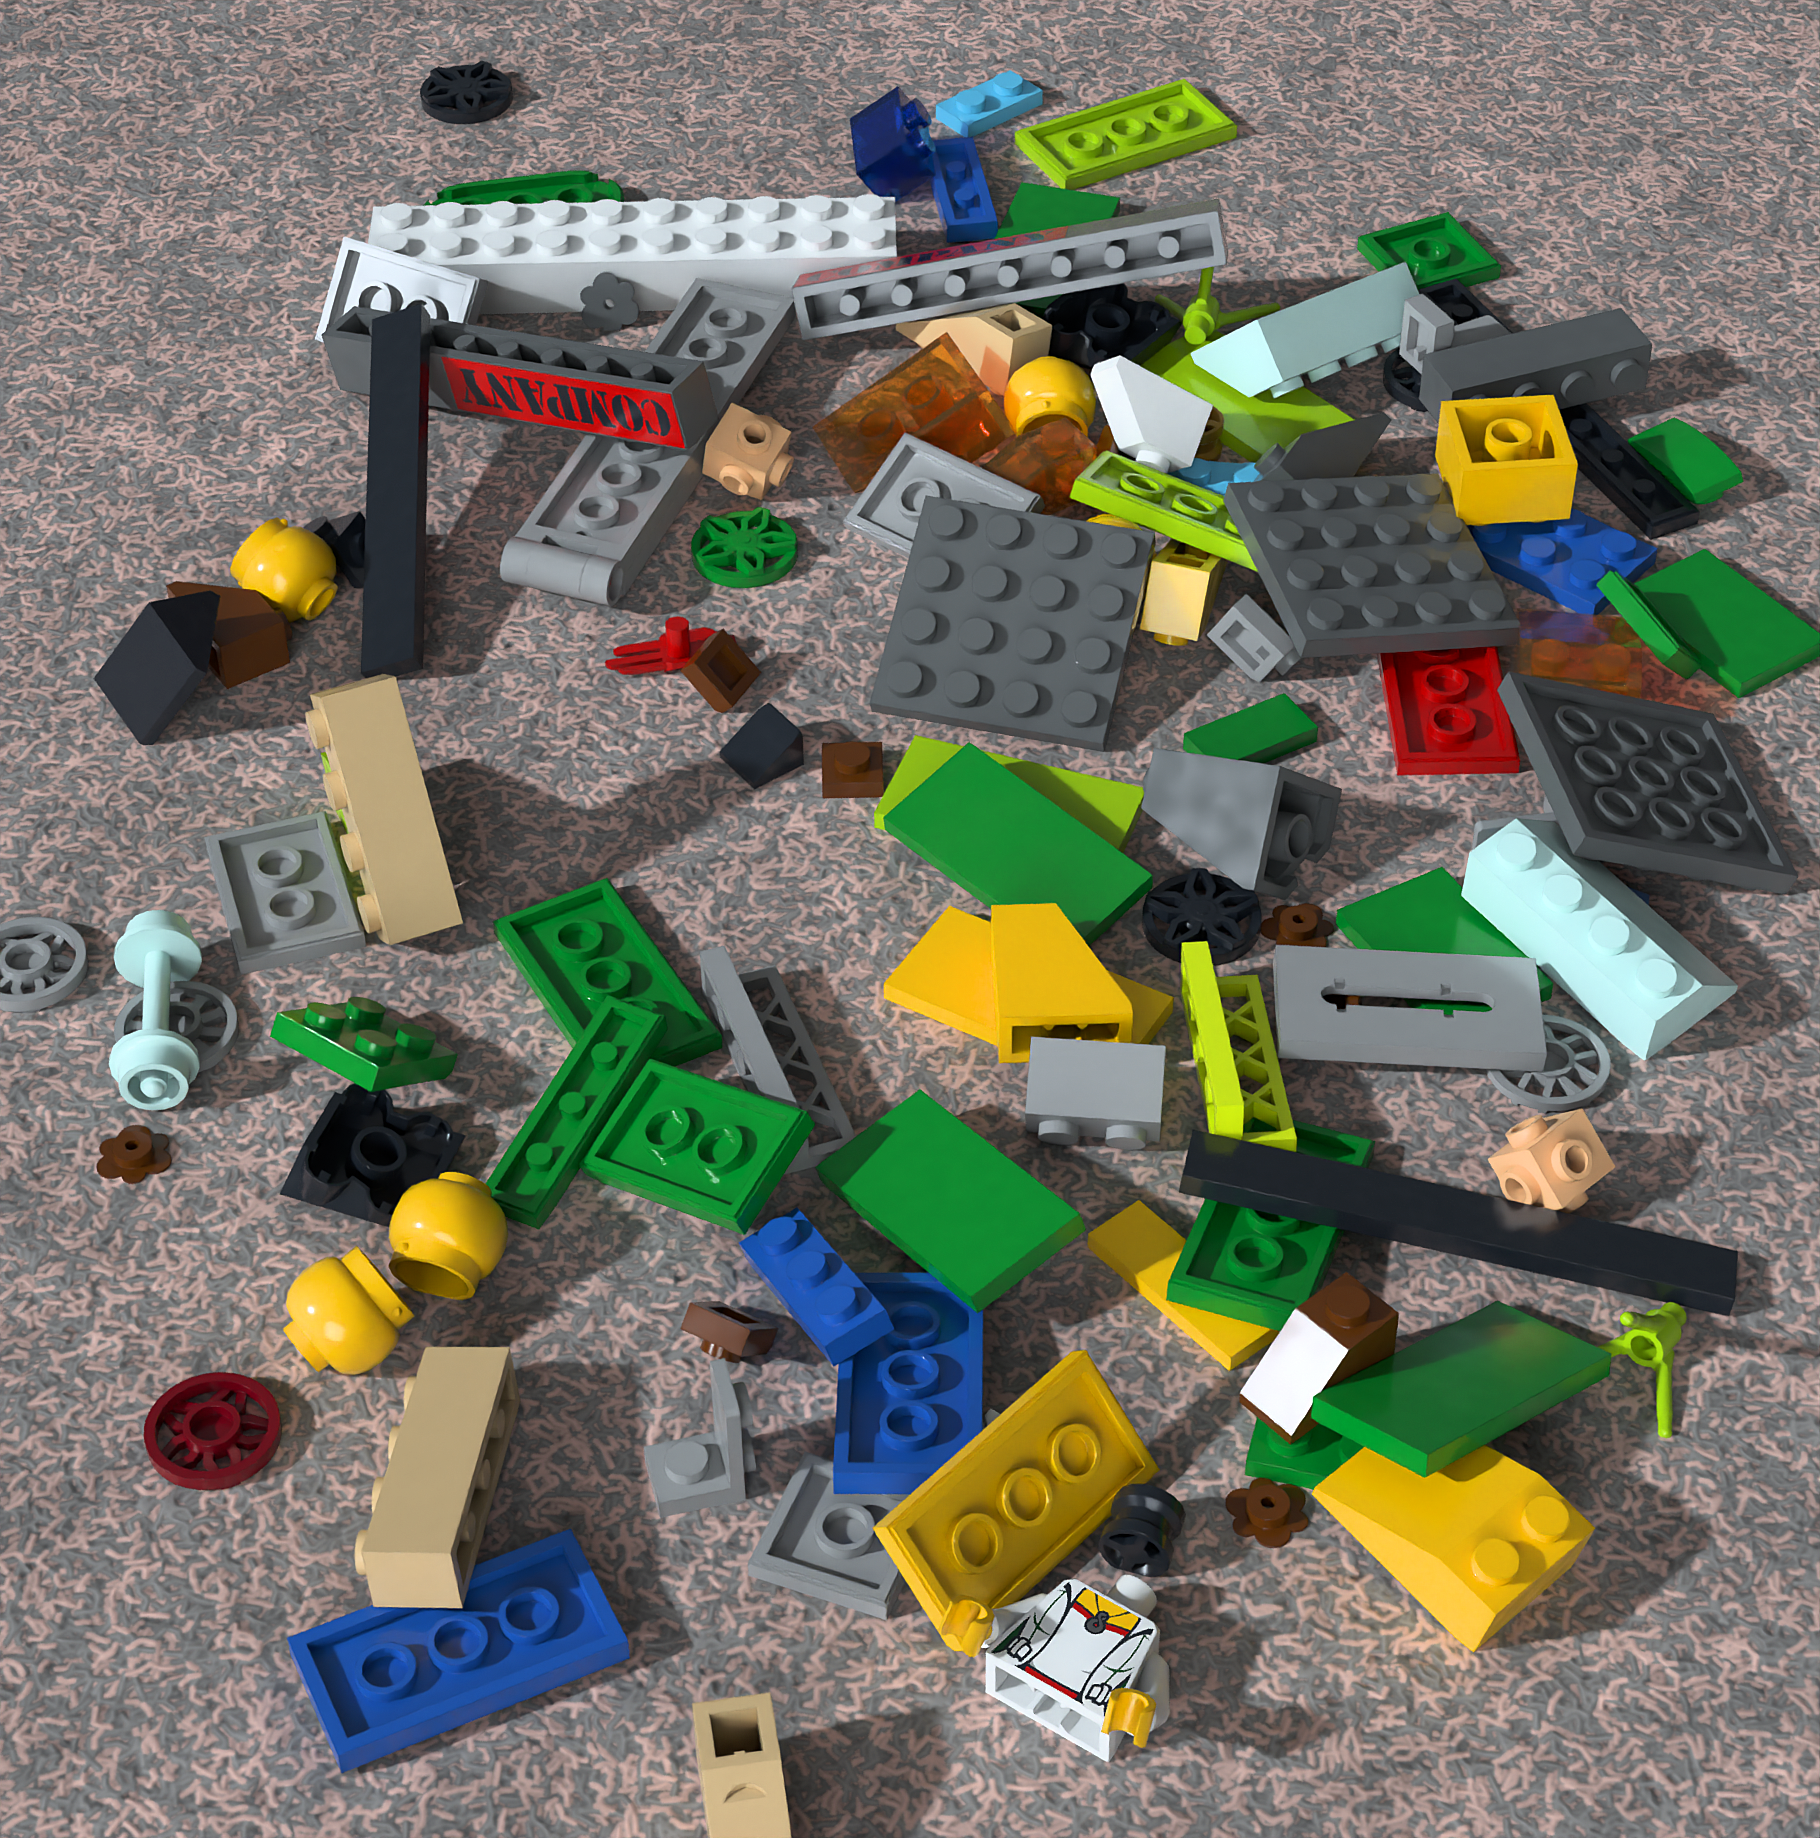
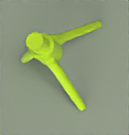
M1214 267L1201 270L1198 293L1190 299L1187 309L1162 294L1155 296L1156 303L1168 309L1170 314L1181 320L1185 329V339L1193 345L1202 344L1206 337L1211 335L1214 330H1218L1225 325L1267 316L1280 310V305L1274 302L1227 313L1221 312L1219 302L1211 295Z
M1674 1302L1665 1303L1660 1309H1652L1645 1315L1636 1312H1623L1620 1315L1621 1324L1632 1329L1609 1342L1597 1346L1611 1353V1358L1619 1354H1626L1637 1364L1652 1367L1656 1372V1415L1658 1435L1662 1438H1669L1673 1433L1672 1368L1675 1355L1673 1347L1679 1342L1682 1334L1681 1327L1687 1320L1684 1309Z

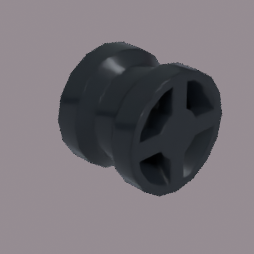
M1130 1484L1123 1486L1116 1492L1112 1503L1111 1515L1113 1521H1110L1103 1528L1098 1545L1100 1553L1116 1569L1150 1578L1161 1576L1169 1569L1173 1557L1174 1548L1171 1541L1181 1534L1186 1513L1183 1505L1170 1493L1152 1485Z

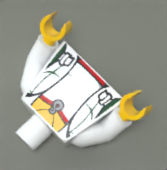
M1123 1575L1107 1595L1098 1592L1077 1579L1064 1580L1049 1594L1041 1593L999 1609H991L981 1600L971 1596L958 1595L951 1599L938 1632L943 1636L953 1634L964 1638L961 1644V1651L969 1657H976L981 1648H988L986 1650V1693L1106 1762H1109L1115 1755L1125 1732L1134 1736V1745L1144 1748L1147 1744L1149 1732L1166 1722L1170 1714L1169 1665L1159 1655L1160 1629L1153 1621L1147 1619L1157 1604V1598L1153 1590L1141 1579L1132 1575Z

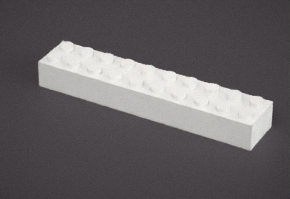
M865 194L853 198H827L821 195H813L800 199H775L769 196H760L747 200H723L717 197H708L693 201H670L664 198H655L640 202H618L612 199H603L587 203H566L560 200H550L534 204H513L508 201H498L492 204L461 205L455 202H445L439 205L408 206L403 203H393L387 206L373 207L368 240L370 245L487 280L488 285L479 314L582 312L586 305L580 299L581 291L587 286H593L596 276L603 272L614 274L618 278L619 283L629 282L634 286L635 294L632 299L638 304L640 311L674 310L696 278L793 298L791 288L801 274L897 257L895 197H880L873 194ZM606 300V304L608 306H614V302L612 300Z

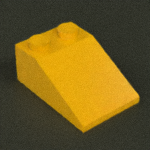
M1486 1445L1426 1478L1364 1447L1319 1483L1312 1492V1495L1457 1640L1472 1652H1475L1569 1570L1595 1530V1527L1540 1474Z

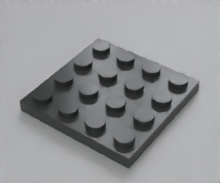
M1418 473L1414 475L1311 478L1282 481L1260 480L1256 482L1228 483L1223 502L1300 658L1516 645L1523 627L1464 520L1456 516L1452 498L1438 474Z
M925 496L869 703L871 711L1104 752L1156 545L1155 532Z
M1508 671L1497 691L1573 855L1589 861L1602 860L1629 865L1643 871L1656 870L1683 875L1696 881L1710 880L1737 885L1751 891L1758 889L1787 894L1799 876L1713 713Z

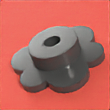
M603 272L597 275L593 281V286L583 288L580 293V299L586 305L581 314L584 324L593 329L603 326L604 330L620 331L622 324L629 325L634 323L640 314L638 304L632 299L635 294L634 286L629 282L619 283L618 278L610 272ZM607 299H610L614 302L613 307H610L606 304Z

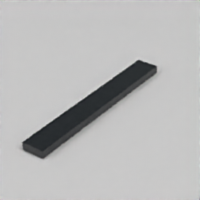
M1456 278L1418 290L1419 294H1424L1443 312L1447 313L1454 321V326L1490 315L1510 333H1513ZM1587 403L1559 409L1578 463L1577 468L1650 540L1698 524L1700 511Z
M422 303L372 319L361 674L366 679L381 674L396 677L423 669L431 315Z
M1198 1130L1192 1131L1179 1193L1666 1303L1674 1302L1680 1306L1724 1316L1730 1315L1735 1301L1738 1251Z

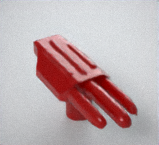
M680 616L671 617L665 622L666 633H663L659 640L616 647L613 649V654L622 658L606 660L605 667L610 670H618L622 675L680 670L707 638L717 631L707 627L689 630V622L686 618ZM730 635L731 638L736 642L735 636Z

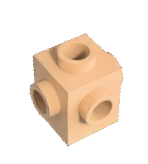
M732 402L706 443L702 473L719 481L723 487L734 494L747 495L762 500L772 484L777 487L782 486L791 470L794 457L788 454L792 431L783 428L778 421L770 416L757 415Z
M1582 1108L1545 1118L1542 1115H1535L1518 1123L1505 1134L1509 1143L1488 1158L1490 1165L1500 1180L1501 1190L1508 1200L1565 1213H1571L1584 1205L1589 1199L1585 1191L1615 1168L1612 1159Z

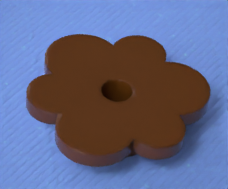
M1303 903L1291 907L1287 905L1275 907L1272 911L1273 917L1265 919L1261 923L1260 930L1265 938L1276 941V945L1326 947L1327 941L1325 937L1334 932V926L1330 921L1322 920L1323 912L1318 906Z
M142 1125L128 1126L116 1138L106 1139L100 1144L99 1151L103 1157L97 1162V1172L101 1177L107 1179H115L122 1176L123 1181L128 1184H137L143 1181L146 1174L162 1173L169 1168L172 1161L171 1155L165 1150L169 1146V1138L161 1133L151 1135L149 1129Z
M1257 1478L1251 1482L1249 1489H1235L1226 1497V1509L1231 1515L1236 1517L1232 1524L1234 1532L1242 1537L1255 1536L1257 1542L1264 1547H1282L1288 1543L1291 1532H1301L1308 1526V1517L1301 1511L1306 1502L1305 1494L1297 1486L1291 1484L1275 1486L1270 1479Z

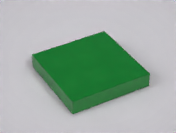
M1449 212L1358 237L1357 249L1378 272L1406 262L1417 290L1455 278L1465 287L1500 278L1501 265Z

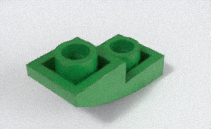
M1675 417L1627 439L1628 443L1655 469L1661 471L1662 476L1693 504L1714 502L1724 495L1725 490L1744 482L1742 472L1716 444L1697 429Z

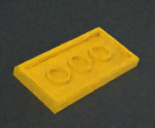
M949 905L884 982V998L997 1046L991 964V922ZM1108 971L1132 1003V1043L1149 1044L1173 1013L1174 997Z
M1087 1350L1072 1351L873 1527V1530L938 1631L951 1599L955 1596L966 1595L974 1597L987 1604L991 1609H999L1018 1602L1111 1516L1112 1503L1117 1491L1123 1486L1130 1484L1147 1483L1160 1469ZM940 1634L948 1647L954 1651H961V1644L964 1638L953 1634L945 1636Z

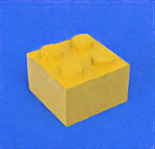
M1554 395L1441 401L1435 458L1443 484L1452 498L1456 516L1459 519H1463L1466 525L1474 526L1512 522L1539 523L1546 520L1570 519L1578 463Z

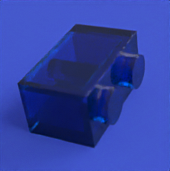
M899 86L850 118L856 175L874 195L895 197V202L936 176L933 153L936 152V147L930 137L928 127L932 124L931 117L925 106L917 98L910 100Z

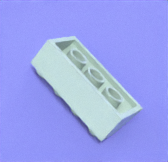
M1403 262L1257 319L1190 354L1196 365L1247 397H1252L1270 389L1273 398H1277L1304 386L1301 378L1303 375L1308 374L1311 383H1314L1341 371L1342 369L1338 362L1345 359L1348 368L1378 356L1375 346L1381 344L1384 353L1399 348L1404 302L1406 299L1420 294L1406 262Z
M1516 818L1469 853L1461 896L1526 956L1536 958V965L1623 1045L1644 1061L1666 1047L1736 993L1738 985L1604 865L1599 861H1589L1573 855L1561 827L1554 821Z

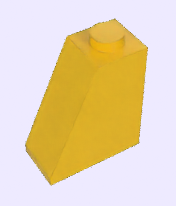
M1056 903L991 905V964L999 1063H1028L1031 1037L1132 1043V1003Z

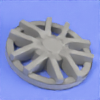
M1543 1015L1547 1049L1543 1072L1486 1069L1488 1078L1503 1095L1511 1099V1103L1517 1106L1520 1104L1537 1109L1538 1113L1546 1114L1547 1111H1565L1578 1107L1584 1108L1590 1105V1102L1606 1089L1611 1062L1604 1043L1590 1029L1567 1018ZM1552 1030L1562 1031L1571 1036L1557 1040L1554 1038ZM1583 1044L1590 1049V1051L1577 1054L1573 1052L1575 1048ZM1598 1063V1075L1585 1067ZM1506 1078H1521L1516 1087ZM1571 1078L1589 1087L1581 1090L1571 1081ZM1533 1084L1544 1088L1542 1096L1527 1092L1530 1085ZM1554 1089H1557L1566 1096L1552 1097Z

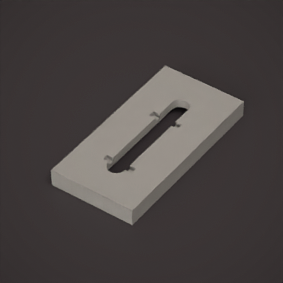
M1292 945L1275 946L1273 975L1278 1058L1543 1072L1547 1049L1536 958ZM1328 994L1473 1001L1486 1003L1492 1010L1487 1012L1453 1010V1015H1446L1444 1010L1361 1005H1346V1009H1337L1336 1004L1328 1003L1322 997Z

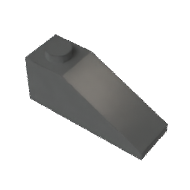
M1383 412L1301 434L1284 449L1276 443L1254 465L1259 474L1253 482L1260 480L1282 481L1353 477L1391 422V419Z

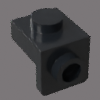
M361 511L328 520L326 516H322L305 525L303 528L315 533L331 548L335 556L336 565L339 566L351 585L357 589L363 588L366 518Z

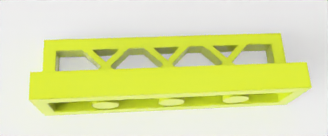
M1208 941L1182 943L1180 992L1209 1133L1296 1152L1297 1137L1258 975L1215 977ZM1246 996L1247 1003L1234 1013L1222 1007L1220 999L1222 997ZM1235 1034L1254 1045L1242 1053L1231 1047L1229 1038ZM1245 1075L1264 1086L1252 1095L1240 1088L1239 1078ZM1252 1117H1255L1275 1127L1277 1131L1243 1133V1125Z

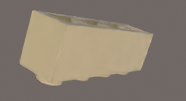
M381 674L310 694L314 710L305 713L306 722L315 748L325 747L331 772L323 774L324 787L332 809L334 811L342 809L348 833L340 836V843L350 872L358 870L360 872L365 895L358 896L357 903L366 931L368 933L376 931L380 940L393 945L463 924L396 677Z
M425 1347L417 1375L407 1378L404 1389L405 1413L401 1426L395 1425L391 1428L389 1435V1464L385 1477H377L374 1481L372 1489L373 1515L368 1529H361L355 1543L356 1571L358 1575L367 1576L374 1607L463 1608L520 1404L510 1347Z

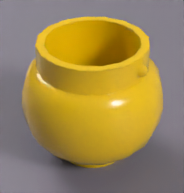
M1045 356L1025 364L1014 372L1004 391V415L1008 425L1017 436V442L1024 451L1037 457H1062L1077 451L1087 440L1088 428L1095 417L1096 392L1090 378L1081 367L1071 361Z
M270 519L259 526L239 548L230 567L231 576L238 581V585L242 589L256 590L272 609L280 608L289 623L301 617L307 621L316 618L328 607L338 589L337 584L333 582L336 575V560L331 548L315 533L302 527L288 526L286 519Z
M445 1172L438 1179H428L411 1186L402 1195L392 1214L389 1225V1240L394 1250L388 1265L391 1274L401 1283L418 1292L455 1300L472 1298L476 1292L479 1280L489 1276L497 1266L504 1253L508 1239L507 1220L500 1205L491 1198V1189L482 1181L458 1172Z
M356 1245L340 1259L335 1256L326 1257L313 1263L293 1281L286 1300V1307L293 1321L285 1326L283 1331L317 1372H320L330 1364L342 1374L357 1375L371 1370L391 1354L400 1337L399 1329L414 1318L415 1315L378 1268Z

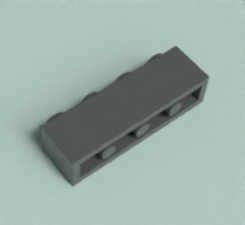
M1619 308L1423 355L1419 400L1439 424L1441 401L1554 395L1558 408L1564 409L1646 389L1652 343L1624 310Z

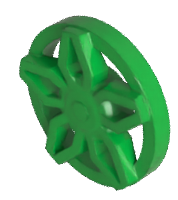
M756 507L753 511H736L716 517L709 515L704 518L692 537L691 557L695 569L707 580L726 587L753 588L775 582L790 572L798 558V541L790 525L782 519L771 515L769 509ZM707 540H709V541L711 542V543H709L708 545H706L704 548H702L703 545L706 543ZM783 556L777 563L765 568L766 558L773 559ZM731 566L740 572L727 571L718 567Z

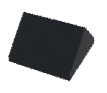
M209 590L149 602L93 678L139 744L153 745L207 674L221 595Z

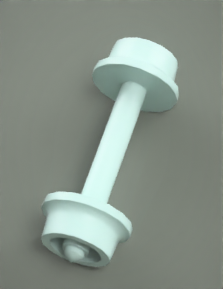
M152 910L136 915L128 923L125 934L118 940L114 950V961L118 972L125 980L144 988L142 1030L123 1036L113 1046L109 1057L111 1075L118 1082L120 1094L127 1103L140 1109L154 1111L165 1110L179 1104L186 1097L189 1084L195 1080L200 1068L198 1050L191 1041L174 1031H169L170 982L190 981L199 971L202 963L200 944L192 935L191 926L183 917L174 912Z

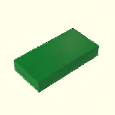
M1611 570L1596 584L1664 666L1685 680L1689 679L1702 667L1700 664L1701 660L1637 585L1617 571L1613 572Z
M1282 693L1184 733L1183 749L1187 753L1264 764L1317 742L1318 726L1285 693Z

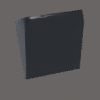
M767 703L755 712L719 751V754L725 763L753 789H756L804 765L803 736L801 731L772 704Z

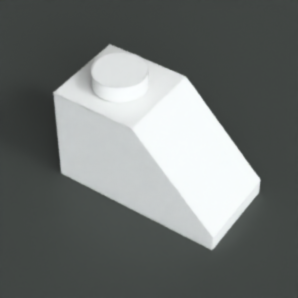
M1120 355L1095 364L1090 375L1118 450L1135 458V462L1166 474L1190 467L1213 405Z

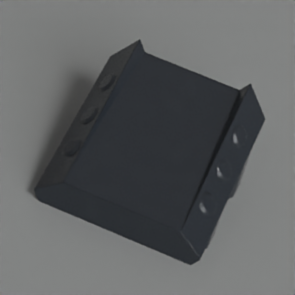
M1125 283L1062 294L1048 305L1042 317L1044 321L1052 325L1048 356L1071 361L1077 366L1087 369H1093L1095 364L1119 355L1141 366L1171 342L1182 323L1181 320L1172 317L1168 309L1156 302H1137L1128 298V288Z
M354 1083L349 1085L342 1094L337 1092L333 1094L304 1142L280 1195L389 1227L392 1214L402 1195L411 1186L428 1179H438L442 1173L447 1172L466 1135L454 1132L446 1120L430 1112H418L410 1116L394 1112L393 1100L386 1090L370 1092Z

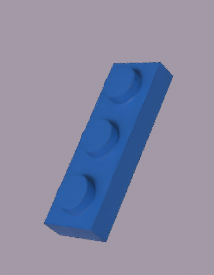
M973 137L923 141V159L946 242L994 239L998 232V220Z
M798 1207L782 1217L770 1220L759 1231L739 1242L747 1261L833 1367L894 1330L886 1309Z

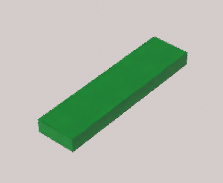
M609 995L606 996L485 1183L491 1189V1198L500 1205L505 1217L536 1229L541 1228L579 1171V1163L668 1030L665 1015Z

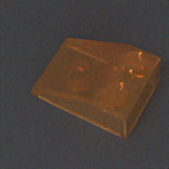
M947 332L812 427L854 493L863 492L904 433L971 464L987 452L994 450L1000 443L1016 433V430Z
M1517 608L1516 616L1520 624L1515 645L1514 673L1640 698L1642 688V647L1638 634L1623 617Z

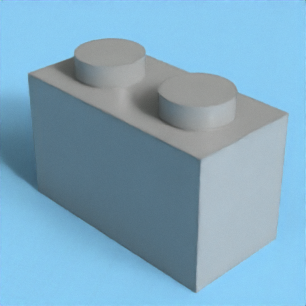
M1031 1037L1025 1106L1026 1132L1038 1133L1039 1140L1054 1145L1075 1144L1078 1142L1079 1136L1106 1138L1105 1143L1108 1146L1125 1150L1144 1148L1146 1141L1160 1142L1166 1046Z

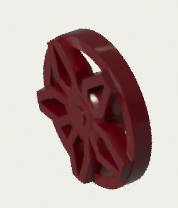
M228 1372L201 1374L174 1385L154 1403L144 1425V1443L148 1458L154 1469L171 1483L194 1490H222L241 1484V1482L249 1479L266 1466L278 1449L282 1435L279 1408L270 1391L252 1378ZM217 1392L208 1401L200 1404L185 1402L197 1395ZM234 1393H236L235 1406L227 1403V1400ZM247 1397L256 1401L265 1410L269 1419L253 1414L245 1415ZM171 1412L186 1415L183 1423H180ZM164 1423L175 1436L160 1451L157 1441L159 1430ZM248 1429L266 1432L252 1436L243 1435V1431ZM188 1449L190 1451L188 1455L173 1462L170 1461L180 1450ZM239 1449L247 1451L255 1449V1451L242 1460V1454ZM227 1456L230 1459V1466L219 1469L215 1460ZM203 1459L205 1471L191 1470Z

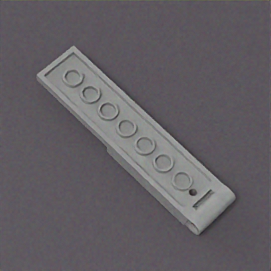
M696 278L645 352L704 361L719 420L689 450H673L666 446L643 442H627L620 438L586 434L515 537H511L506 543L500 562L501 579L507 583L606 606H614L620 595L627 593L704 476L702 469L708 439L730 404L733 402L738 405L795 319L796 308L794 298Z

